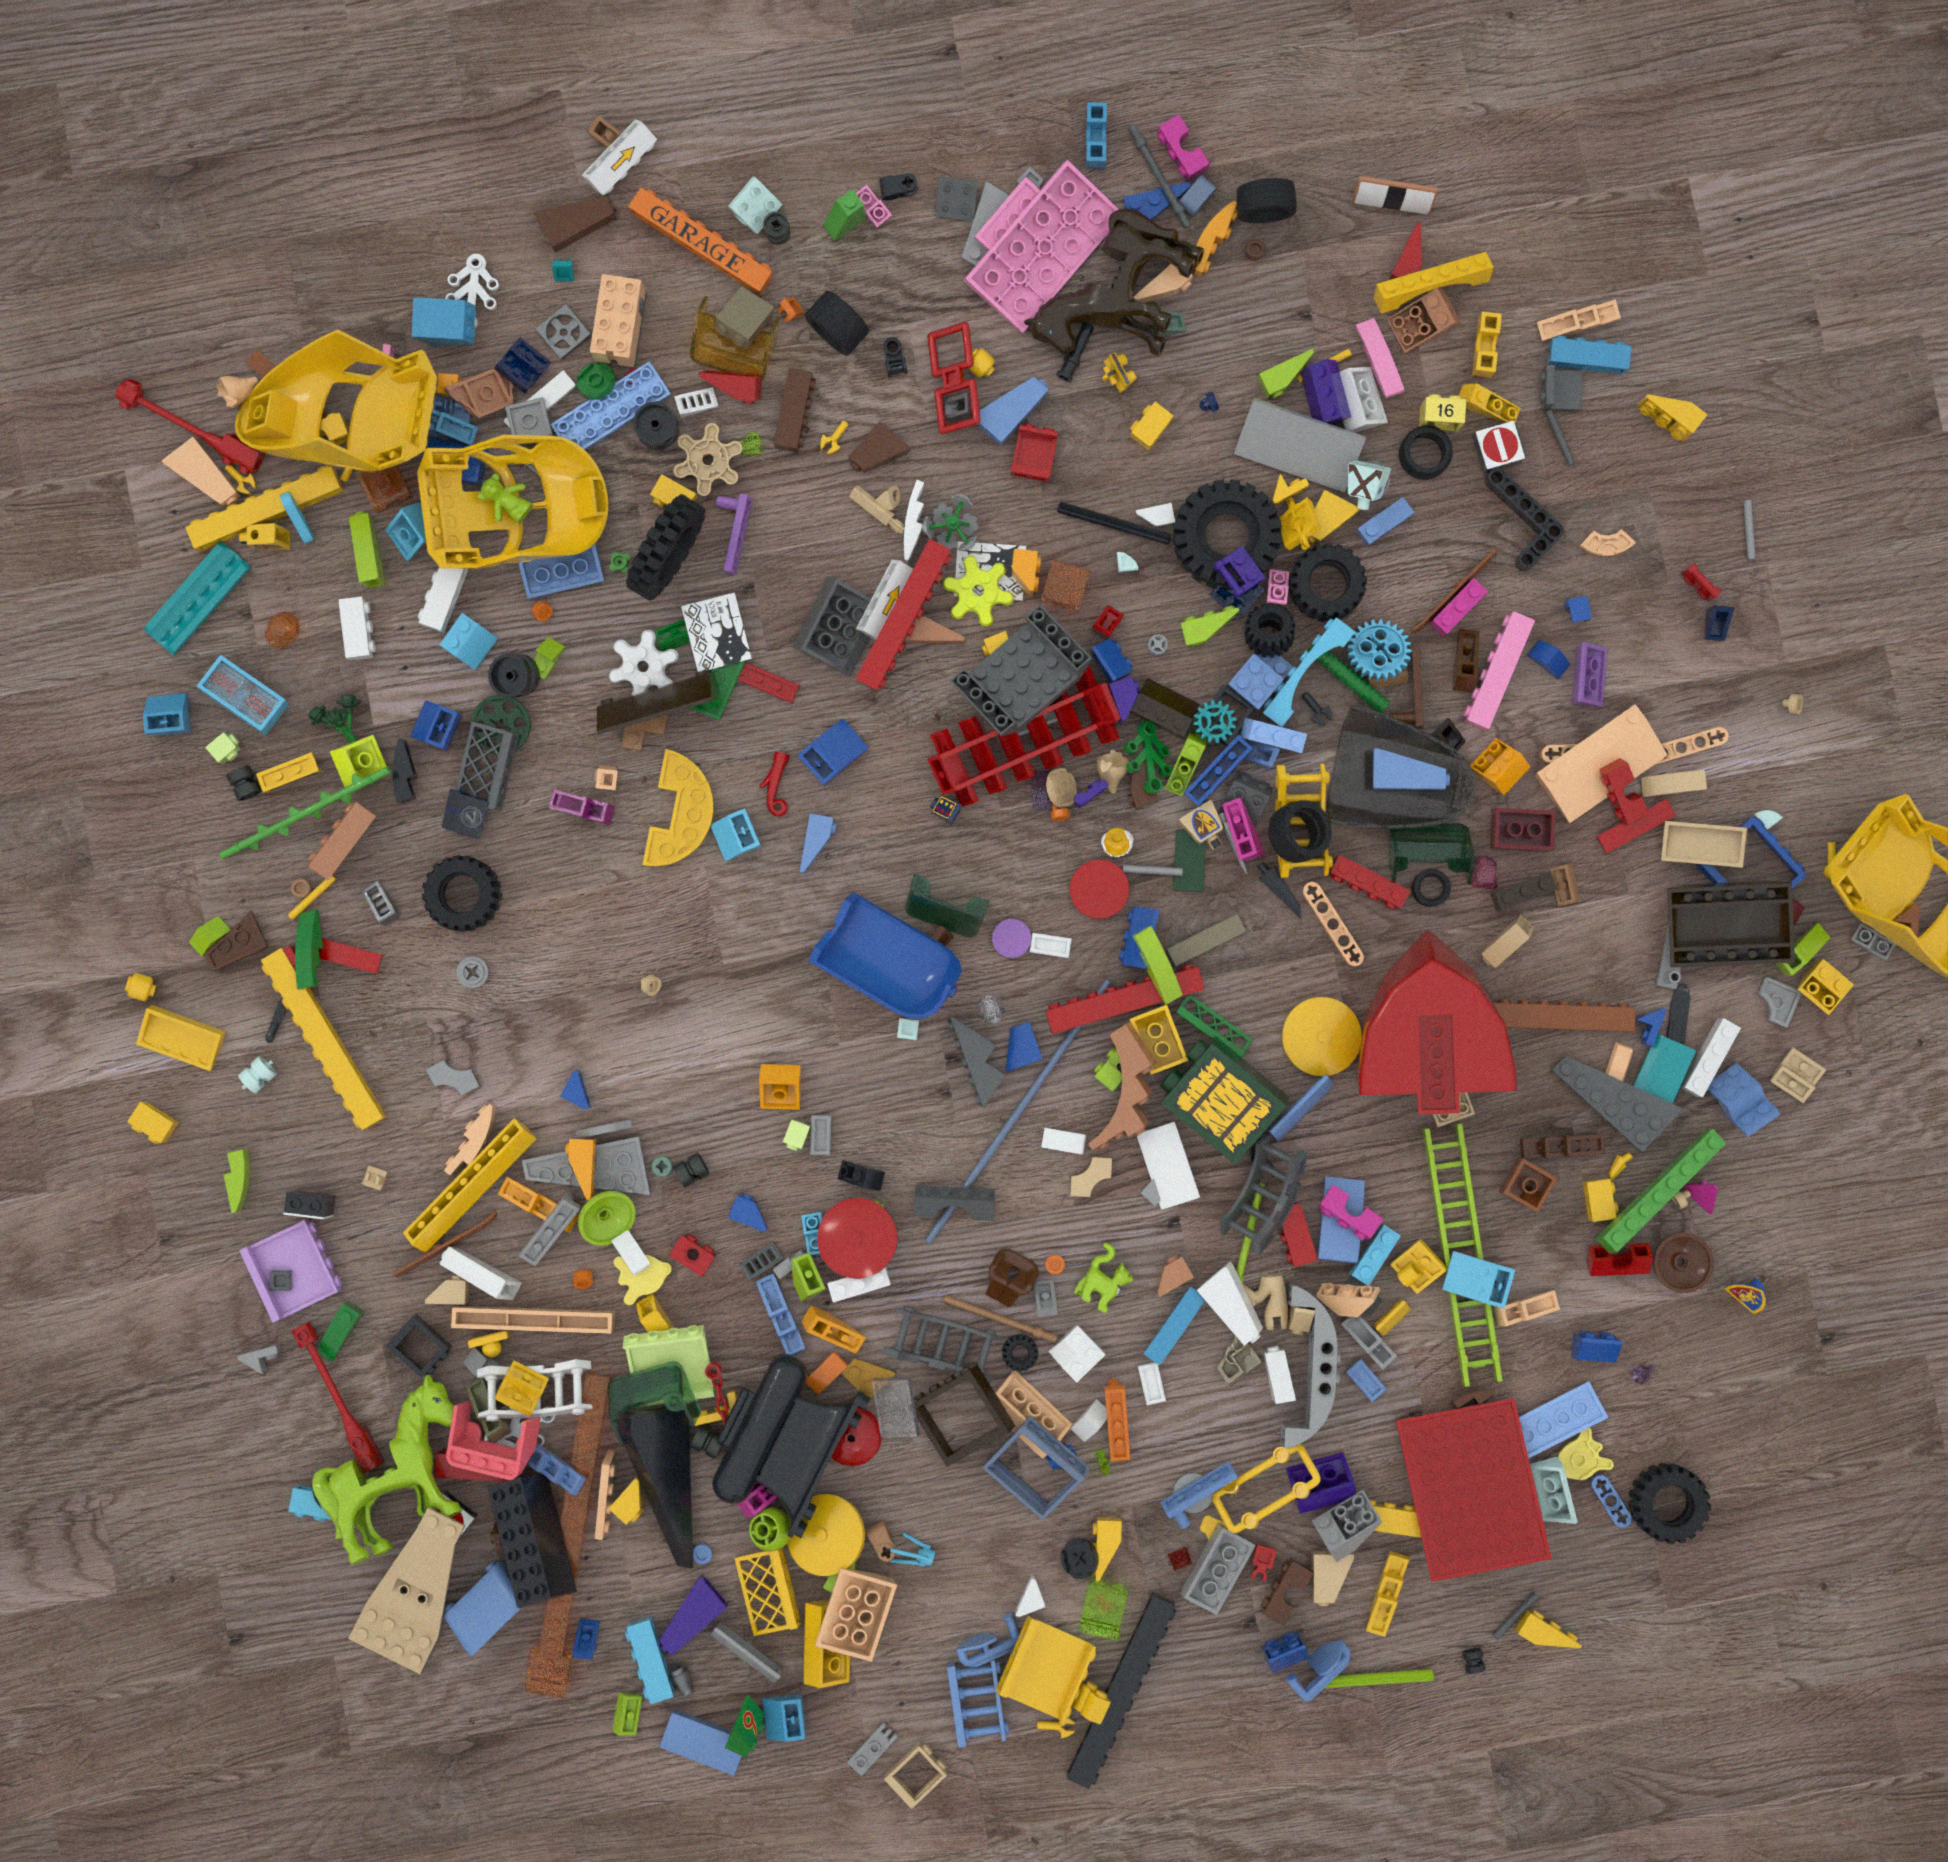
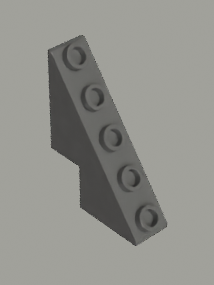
M951 1017L947 1021L951 1031H956L957 1038H954L958 1050L962 1049L964 1053L961 1059L964 1068L969 1067L971 1075L968 1076L971 1087L976 1086L978 1092L975 1094L978 1106L983 1105L985 1107L1005 1074L986 1063L987 1058L996 1045L954 1017Z

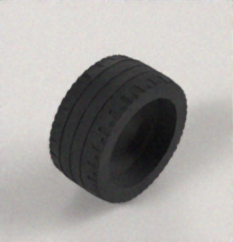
M1266 178L1239 186L1236 193L1239 219L1248 223H1270L1293 216L1297 208L1296 190L1293 181L1284 178Z
M1308 800L1292 802L1279 808L1270 818L1268 836L1271 846L1286 861L1300 863L1314 859L1323 854L1331 842L1332 831L1330 821L1325 811L1314 802ZM1293 814L1300 817L1308 828L1310 841L1307 849L1299 846L1292 836L1290 821Z

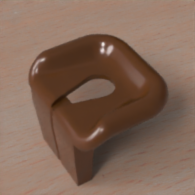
M1011 1249L999 1250L989 1267L988 1275L991 1282L985 1295L996 1301L998 1300V1302L1010 1308L1020 1295L1025 1296L1032 1290L1039 1275L1037 1265ZM1010 1267H1014L1019 1271V1275L1013 1281L1008 1280V1270Z

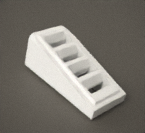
M713 387L674 396L681 418L719 407ZM709 394L711 404L707 403L705 395ZM700 396L702 397V401L704 404L702 406H700L698 401V397ZM690 399H694L696 407L692 408ZM683 401L687 402L688 409H684Z

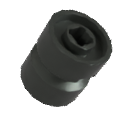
M772 212L765 217L763 227L769 242L775 245L785 243L790 237L787 217L780 212Z
M250 765L237 768L226 775L230 785L235 787L233 792L237 801L247 800L262 791L258 781L253 780L255 775Z
M698 1152L689 1156L687 1162L681 1161L673 1166L678 1179L685 1188L695 1183L696 1178L700 1180L710 1174Z
M701 1424L690 1448L698 1452L704 1449L707 1456L715 1459L722 1446L718 1441L720 1432L711 1433L710 1427Z

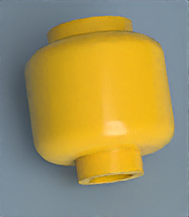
M975 348L972 351L974 365L968 369L977 378H981L984 375L988 377L995 369L993 367L995 359L985 349L977 350Z
M139 973L129 976L125 987L128 997L140 1001H146L149 996L153 997L156 985H153L152 977Z

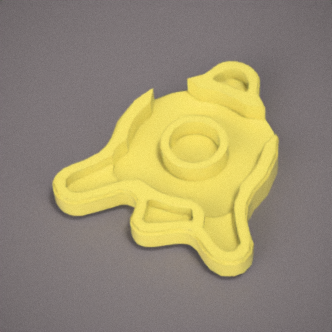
M645 1255L651 1265L634 1276L621 1256L616 1257L614 1265L620 1270L618 1283L629 1286V1290L624 1297L625 1304L632 1305L641 1295H649L660 1289L666 1276L672 1271L670 1263L662 1262L651 1255Z
M1590 1428L1579 1432L1575 1439L1567 1442L1559 1451L1558 1458L1564 1466L1566 1478L1585 1480L1596 1471L1613 1469L1614 1463L1611 1459L1599 1456L1603 1445L1592 1439Z

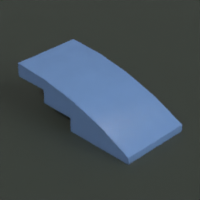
M1325 1176L1323 1198L1330 1187L1335 1185L1350 1195L1345 1204L1347 1213L1351 1216H1360L1363 1212L1365 1181ZM1321 1213L1318 1260L1357 1264L1360 1239L1354 1236V1231L1351 1229H1344L1339 1226L1335 1218L1332 1216L1328 1218Z

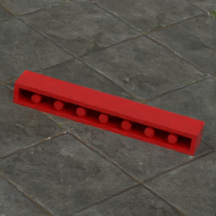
M929 538L856 677V682L878 692L879 688H884L888 680L885 678L888 671H893L897 663L895 661L897 654H902L906 643H904L906 637H911L916 627L913 625L916 618H921L925 610L922 608L925 601H930L934 593L932 591L934 584H939L943 576L940 572L944 566L947 567L952 559L950 555L951 549Z
M1192 964L1181 966L1180 971L1174 972L1183 994L1182 996L1205 990L1199 967H1193ZM1146 976L1142 982L1129 981L1124 983L1125 987L1117 989V986L1106 988V992L1098 994L1097 991L1086 994L1087 998L1079 1000V997L1068 999V1003L1060 1005L1059 1002L1048 1005L1049 1009L1044 1011L1050 1032L1054 1034L1161 1003L1163 1000L1150 976Z

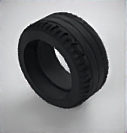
M1417 427L1406 435L1400 445V464L1406 473L1420 480L1433 479L1442 474L1450 464L1453 455L1452 443L1446 433L1437 427ZM1428 438L1436 442L1441 450V461L1439 464L1432 468H1424L1417 465L1410 455V446L1414 440Z

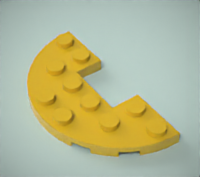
M665 749L658 788L677 792L670 830L650 826L642 864L644 866L670 865L688 857L704 841L713 820V794L705 775L687 757Z

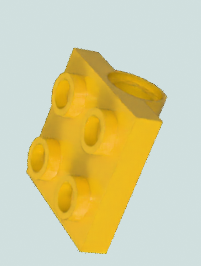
M1421 1238L1390 1263L1397 1272L1401 1283L1406 1287L1410 1286L1416 1294L1447 1271L1444 1263Z

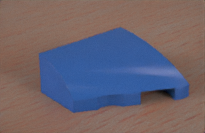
M1030 1022L1010 1028L1006 1064L1007 1072L1043 1059Z

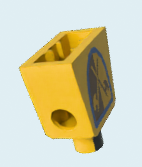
M275 523L248 525L247 532L239 534L241 544H247L258 550H290V530Z

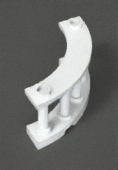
M574 1359L555 1363V1368L544 1369V1365L526 1366L546 1377L552 1376L555 1384V1408L541 1409V1399L539 1398L530 1417L509 1407L510 1410H496V1400L494 1399L496 1395V1381L504 1379L509 1367L489 1365L477 1369V1377L485 1378V1381L488 1383V1410L478 1413V1417L486 1418V1421H498V1418L548 1417L570 1413L582 1415L585 1410L593 1409L591 1404H582L581 1374H583V1371L591 1369V1361ZM566 1374L573 1375L574 1404L563 1406L562 1378Z

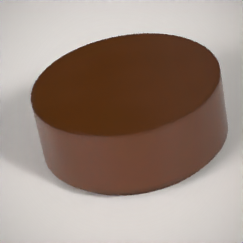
M1253 239L1247 243L1245 255L1248 259L1256 261L1264 255L1265 246L1260 240Z

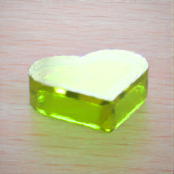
M756 432L748 433L746 439L740 441L743 448L741 454L761 456L760 435Z
M1103 1450L1094 1451L1101 1475H1109V1463Z

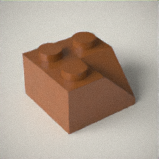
M1518 1157L1499 1192L1538 1213L1558 1178L1524 1158Z

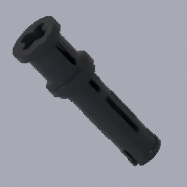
M1088 323L1082 324L1075 340L1074 351L1064 357V363L1060 371L1056 373L1060 379L1066 382L1073 381L1072 376L1076 368L1080 366L1079 360L1094 331L1092 325Z

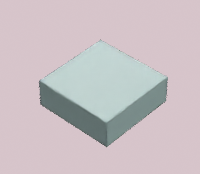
M899 1018L897 1038L917 1040L919 1020Z

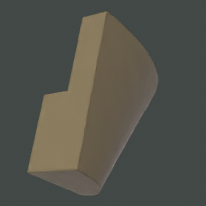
M1235 1336L1217 1369L1227 1384L1233 1386L1263 1364V1362L1249 1342L1243 1345Z

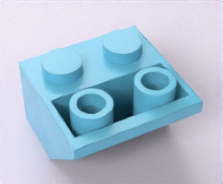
M745 808L711 825L725 862L762 847Z

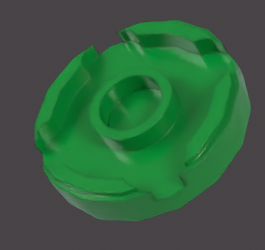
M605 363L588 364L579 372L577 388L584 397L598 400L604 398L613 390L616 382L615 374L609 365Z

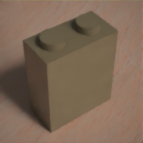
M741 286L716 317L714 329L720 335L732 340L737 346L747 350L771 320L774 307Z

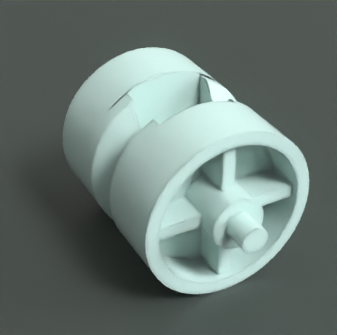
M258 1056L251 1063L250 1069L245 1068L238 1075L244 1084L242 1088H248L255 1094L264 1087V1081L269 1082L277 1075V1072L272 1067L274 1062L272 1060L268 1062L263 1057Z

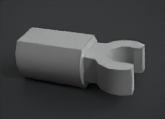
M800 1250L793 1257L786 1258L773 1269L774 1273L779 1279L783 1278L792 1270L791 1260L805 1253Z

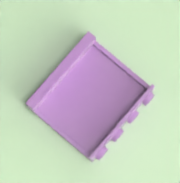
M309 1218L239 1250L272 1323L342 1290V1281L333 1271V1261L330 1257L326 1256L324 1251L326 1249L322 1239L318 1238L316 1234L317 1227ZM292 1270V1290L270 1291V1271Z

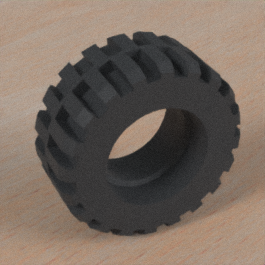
M1326 543L1324 546L1319 544L1311 550L1308 549L1298 559L1289 578V592L1293 596L1292 601L1294 605L1297 604L1299 606L1298 610L1301 613L1305 612L1308 614L1307 617L1311 619L1317 618L1318 621L1324 622L1325 620H1330V618L1333 620L1336 617L1342 619L1359 605L1366 591L1367 577L1364 575L1366 572L1365 567L1360 565L1361 560L1358 556L1354 557L1352 555V550L1349 548L1345 550L1339 544L1336 546H1332V543ZM1322 565L1337 568L1346 580L1344 593L1332 601L1323 600L1316 596L1309 584L1312 572Z
M457 855L452 858L447 857L443 859L440 864L436 863L433 866V871L427 873L426 877L428 879L426 883L423 882L422 886L425 889L424 894H422V900H425L426 903L424 905L425 910L430 913L429 916L432 920L438 922V925L459 932L474 931L476 928L487 925L486 922L495 917L494 913L500 907L498 905L499 899L502 900V894L500 893L501 884L497 881L496 873L487 864L469 856ZM459 875L473 878L480 890L477 904L467 912H456L445 901L447 884L451 879Z
M1659 1463L1658 1467L1652 1465L1648 1467L1649 1471H1642L1639 1474L1641 1478L1638 1481L1635 1479L1632 1483L1635 1486L1634 1490L1629 1492V1496L1632 1498L1629 1501V1508L1632 1509V1518L1637 1522L1639 1528L1660 1542L1665 1541L1668 1544H1674L1675 1541L1683 1543L1686 1542L1687 1537L1690 1539L1696 1537L1695 1532L1697 1530L1701 1532L1705 1528L1702 1526L1703 1522H1708L1710 1517L1707 1515V1511H1711V1504L1708 1503V1500L1711 1498L1709 1492L1705 1490V1484L1691 1471L1673 1463L1670 1465ZM1665 1486H1679L1686 1495L1684 1511L1674 1520H1660L1653 1511V1501L1656 1494Z

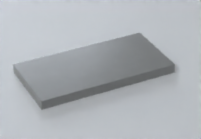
M1254 398L1234 454L1345 493L1348 486V464L1358 460L1366 437Z

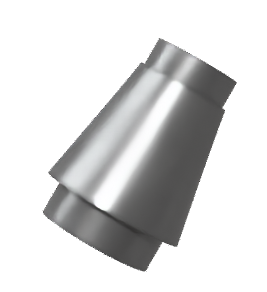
M683 1664L672 1667L669 1670V1678L682 1695L686 1696L693 1692L694 1689L687 1667H684Z

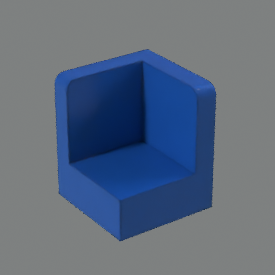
M1587 595L1568 599L1564 602L1565 610L1570 611L1573 623L1587 622L1592 619Z

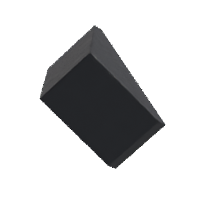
M1449 718L1445 719L1430 735L1452 756L1466 742Z

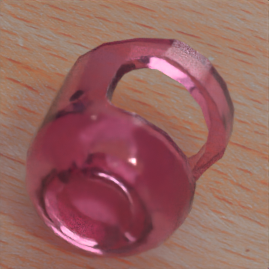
M1488 856L1472 858L1468 865L1467 884L1481 889L1498 888L1496 861Z

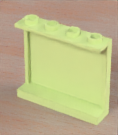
M692 1325L679 1329L671 1328L664 1331H650L642 1334L632 1333L624 1336L623 1349L626 1350L631 1374L635 1407L714 1397L715 1387H713L711 1379L705 1375V1368L710 1363L704 1325Z

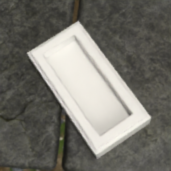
M1032 933L1030 953L1069 958L1072 939Z
M1151 1362L1138 1365L1146 1405L1166 1401L1158 1364Z

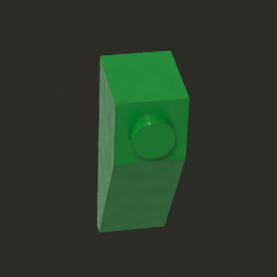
M349 1301L343 1303L317 1348L318 1353L328 1361L333 1362L365 1311Z

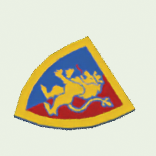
M1754 1278L1750 1285L1734 1283L1724 1287L1728 1293L1753 1314L1759 1313L1766 1306L1767 1296L1764 1286L1757 1278Z

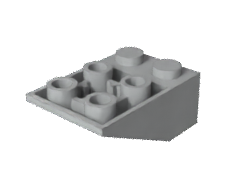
M1361 1490L1318 1516L1312 1522L1329 1552L1338 1562L1354 1552L1382 1523V1520L1364 1490Z

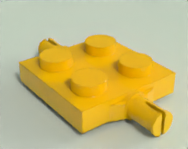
M1289 497L1286 499L1288 510L1279 517L1284 545L1288 550H1291L1298 544H1301V548L1307 550V547H1310L1308 537L1321 529L1313 503L1308 497L1295 504L1293 497Z

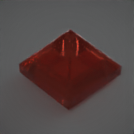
M1186 1547L1168 1554L1174 1571L1193 1564Z

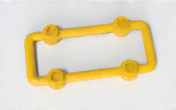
M1302 1444L1291 1448L1277 1447L1272 1457L1215 1491L1212 1495V1501L1229 1532L1239 1533L1246 1528L1252 1530L1258 1526L1259 1520L1292 1500L1307 1498L1310 1490L1319 1484L1320 1474ZM1298 1451L1312 1476V1480L1307 1483H1295L1292 1492L1255 1514L1245 1513L1242 1516L1241 1522L1234 1525L1220 1497L1226 1493H1237L1241 1484L1276 1463H1287L1290 1455Z

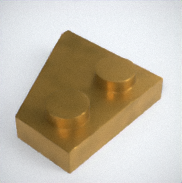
M854 1358L841 1374L858 1391L862 1388L866 1390L864 1394L872 1398L896 1372Z

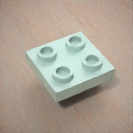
M752 177L728 207L734 212L735 217L741 223L748 226L755 234H758L763 228L765 217L769 213L777 212L783 204L756 177Z

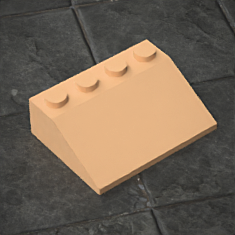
M840 1568L815 1646L872 1662L897 1587L894 1579L876 1573Z

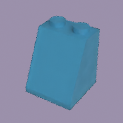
M413 298L411 337L432 347L474 345L475 305L465 300Z

